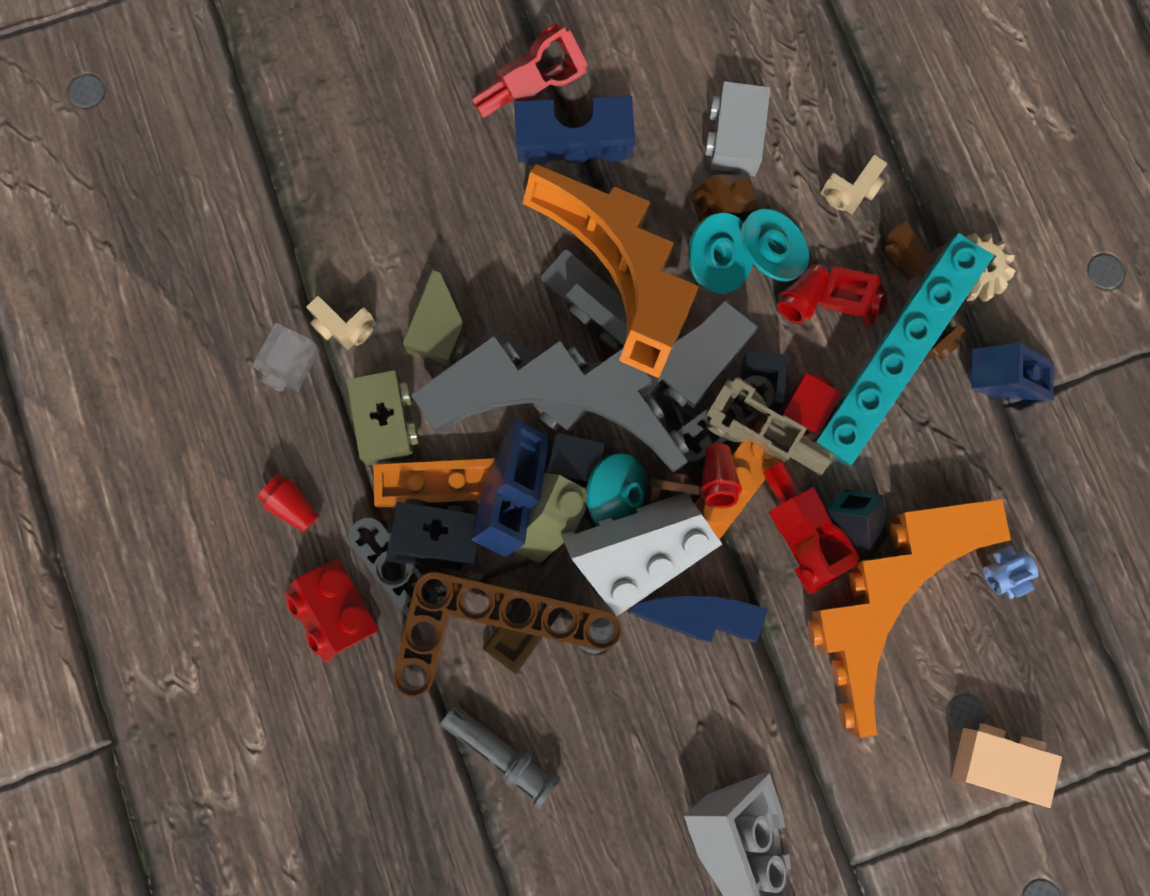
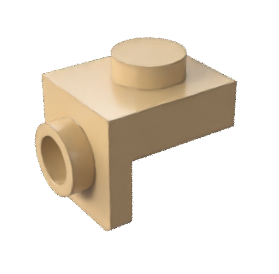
M874 155L853 185L837 174L832 173L824 185L821 195L826 197L827 202L832 207L853 214L864 197L872 201L885 182L879 175L887 165V162Z
M319 296L306 306L315 318L310 322L315 330L326 340L333 336L347 351L353 345L358 346L365 342L371 335L372 327L376 323L371 313L365 307L345 323Z

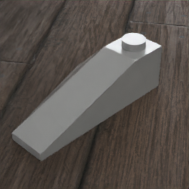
M761 773L706 794L684 815L697 855L723 896H789L786 884V870L791 869L789 854H782L778 830L785 827L784 816L770 773Z

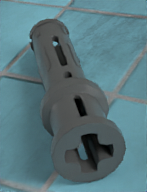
M458 704L454 705L452 711H449L440 724L442 728H445L504 775L502 777L505 781L504 784L508 787L514 785L534 801L533 806L537 810L542 806L561 779L557 774L551 776L533 762L532 755L528 751L526 753L523 750L521 753L517 752Z

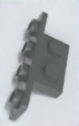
M564 250L541 276L542 281L572 306L568 311L586 327L589 323H592L602 332L599 338L617 353L620 349H623L626 341L627 317L622 296L571 252Z

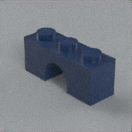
M632 96L593 98L592 118L586 125L579 128H568L556 119L553 100L514 102L518 163L526 162L529 165L535 166V164L544 165L548 161L565 160L567 163L578 164L585 162L587 159L604 158V160L609 162L624 160L626 157H633L635 131Z

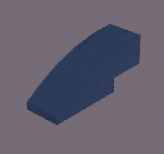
M518 419L511 422L491 467L482 493L471 537L472 541L505 557L523 546L526 542L530 509L538 504L541 499L549 436Z
M678 596L636 603L631 606L629 614L705 643L712 642L716 629L749 642H757L768 609L742 601L719 597Z

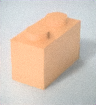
M980 723L978 730L963 728L952 778L1051 808L1062 756L1046 752L1048 744L1035 739L1021 736L1019 743L1005 739V730Z

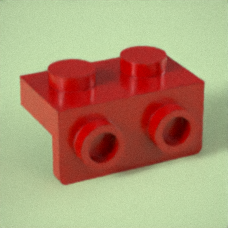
M339 559L294 579L285 591L288 610L294 618L300 619L307 632L306 640L309 648L315 655H320L324 663L379 631Z

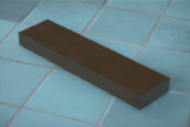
M582 516L574 533L577 534L597 526ZM563 543L554 551L525 591L570 601L586 580V577L571 559L565 543ZM520 598L508 613L509 618L516 622L526 620L531 613L529 603ZM556 608L549 613L547 622L550 627L564 608ZM498 627L483 647V650L514 674H517L543 637Z

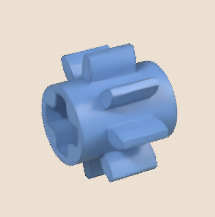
M1010 545L987 555L991 564L983 567V575L988 586L995 594L1001 595L1006 592L1008 598L1011 599L1013 597H1021L1035 589L1030 581L1038 577V569L1028 552L1023 549L1015 552L1013 546Z

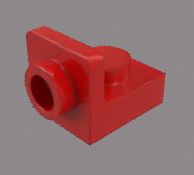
M833 266L820 299V304L824 309L860 316L864 325L873 327L877 315L881 316L885 311L888 294L885 292L878 275Z

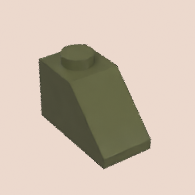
M432 270L403 345L408 354L449 368L455 364L457 359L461 360L465 357L470 338L466 337L467 333L464 323L441 273Z
M544 473L540 502L530 509L526 542L514 552L539 564L548 558L564 543L561 534L572 530L576 532L587 507V489L560 475Z

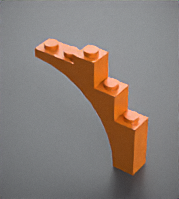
M535 164L529 174L522 204L550 217L571 231L601 260L611 273L621 293L627 317L626 341L619 361L659 378L699 289V286L664 272L674 242L641 229L650 201L617 187H613L610 194H607Z
M1003 499L905 512L892 517L894 524L890 526V538L893 547L899 549L900 556L861 561L853 567V572L849 574V584L853 596L858 597L859 605L811 612L812 620L808 621V634L812 646L817 645L818 653L835 652L836 660L831 662L832 676L836 686L841 685L844 703H839V716L843 728L849 730V735L859 738L877 735L874 697L878 664L888 633L903 606L927 579L951 561L978 548L1011 540Z

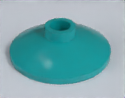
M759 209L752 212L745 219L741 229L742 244L751 262L762 273L775 280L792 281L806 271L809 264L808 245L802 232L788 217L771 209Z
M716 213L706 217L697 225L690 239L688 260L691 272L698 284L712 293L724 294L736 290L745 282L753 266L742 244L741 229L743 221L735 215Z
M612 454L603 458L594 467L588 480L586 498L590 516L596 526H600L599 521L612 518L615 521L636 514V509L644 506L649 477L640 462L632 456Z

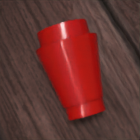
M811 265L779 295L780 302L777 305L779 313L785 319L795 324H802L805 320L811 319L830 276L829 273L819 265Z
M713 444L706 448L700 495L705 498V503L709 507L717 509L732 507L738 503L742 487L731 450L725 444Z
M280 473L257 495V499L263 503L261 508L294 528H298L302 533L307 531L320 516L291 477L285 479Z

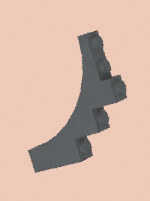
M724 301L700 326L675 342L660 377L648 375L652 380V386L640 395L643 399L649 395L652 396L659 386L664 384L667 388L663 393L680 407L687 403L694 408L753 336L758 326ZM493 327L483 338V341L486 342L495 336L501 345L509 341L523 361L517 366L518 369H521L541 355L539 352L517 344ZM586 362L588 367L582 373L586 375L603 362ZM535 403L543 411L538 418L556 432L563 427L571 433L588 412L567 405Z
M493 336L411 394L433 428L442 433L469 417L503 406L526 403L559 404L596 413L626 428L651 447L672 473L687 463L683 454L689 451L682 438L675 430L667 433L659 422V419L664 414L651 395L644 399L640 395L652 386V380L648 376L650 374L620 362L619 359L623 349L584 375L582 371L588 366L574 346L566 350L561 341H559L524 367L518 369L517 366L523 361L508 341L501 345L496 337Z

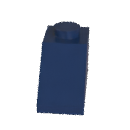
M1021 343L972 349V362L968 366V378L972 389L989 397L1037 401L1054 400V362Z

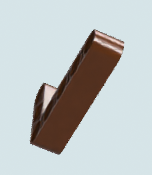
M434 571L423 575L417 580L414 587L393 681L396 689L407 697L421 696L432 686L437 675L450 616L597 650H607L614 647L620 640L622 627L620 621L613 613L602 608ZM430 579H438L446 586V597L440 603H433L425 596L424 588ZM471 589H481L487 594L489 604L484 611L474 612L467 607L465 597ZM515 598L526 600L531 608L529 617L521 622L511 620L506 612L507 604ZM564 608L571 613L572 622L566 630L556 631L549 626L547 621L552 610ZM600 617L609 619L613 625L611 635L605 640H596L590 635L591 623ZM421 621L431 623L436 629V639L431 644L420 643L415 637V627ZM410 664L421 666L426 673L425 683L420 686L409 684L404 676L406 666Z

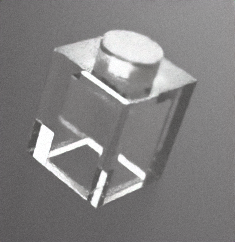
M275 323L252 366L263 375L260 381L269 387L283 392L286 386L298 392L320 350L311 339Z

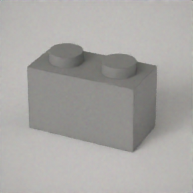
M724 81L720 96L713 95L709 119L716 120L715 132L708 131L705 146V155L711 156L710 171L756 176L762 162L770 87Z

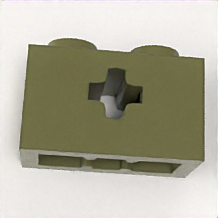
M395 370L346 379L360 460L368 466L415 457L413 445L419 444V437L415 420L408 421L406 406L412 405L408 381L401 382ZM388 410L392 416L387 419L388 425L382 426L378 419L382 418V411Z

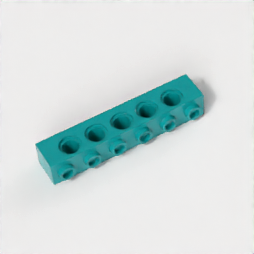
M960 233L956 234L946 243L832 411L820 435L812 442L833 453L834 456L832 458L844 466H850L854 463L995 255Z

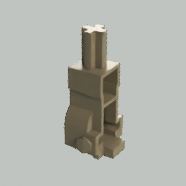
M739 377L738 379L735 378L733 382L727 379L706 415L709 417L707 421L709 423L708 430L734 442L749 440L781 462L792 458L814 472L823 475L825 469L830 465L834 454L803 437L807 428L785 415L781 416L767 408L764 399L755 391L756 389L752 387L753 385ZM738 394L744 396L745 400L743 402L757 409L759 416L765 419L758 433L734 419L729 427L722 424L726 416L725 414Z

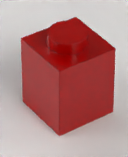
M806 373L797 383L780 415H785L807 428L803 437L813 441L820 435L842 392L836 390L834 383L828 378L819 374L811 376Z

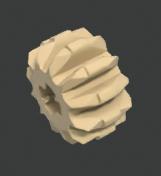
M974 233L967 238L995 256L967 295L966 301H973L978 296L984 302L989 301L994 294H1001L1007 289V281L1013 278L1016 272L1008 266L1014 261L1015 255L1003 253L1002 250L1005 248L1006 241L1000 242L997 245L993 244L992 233L984 235L981 240Z

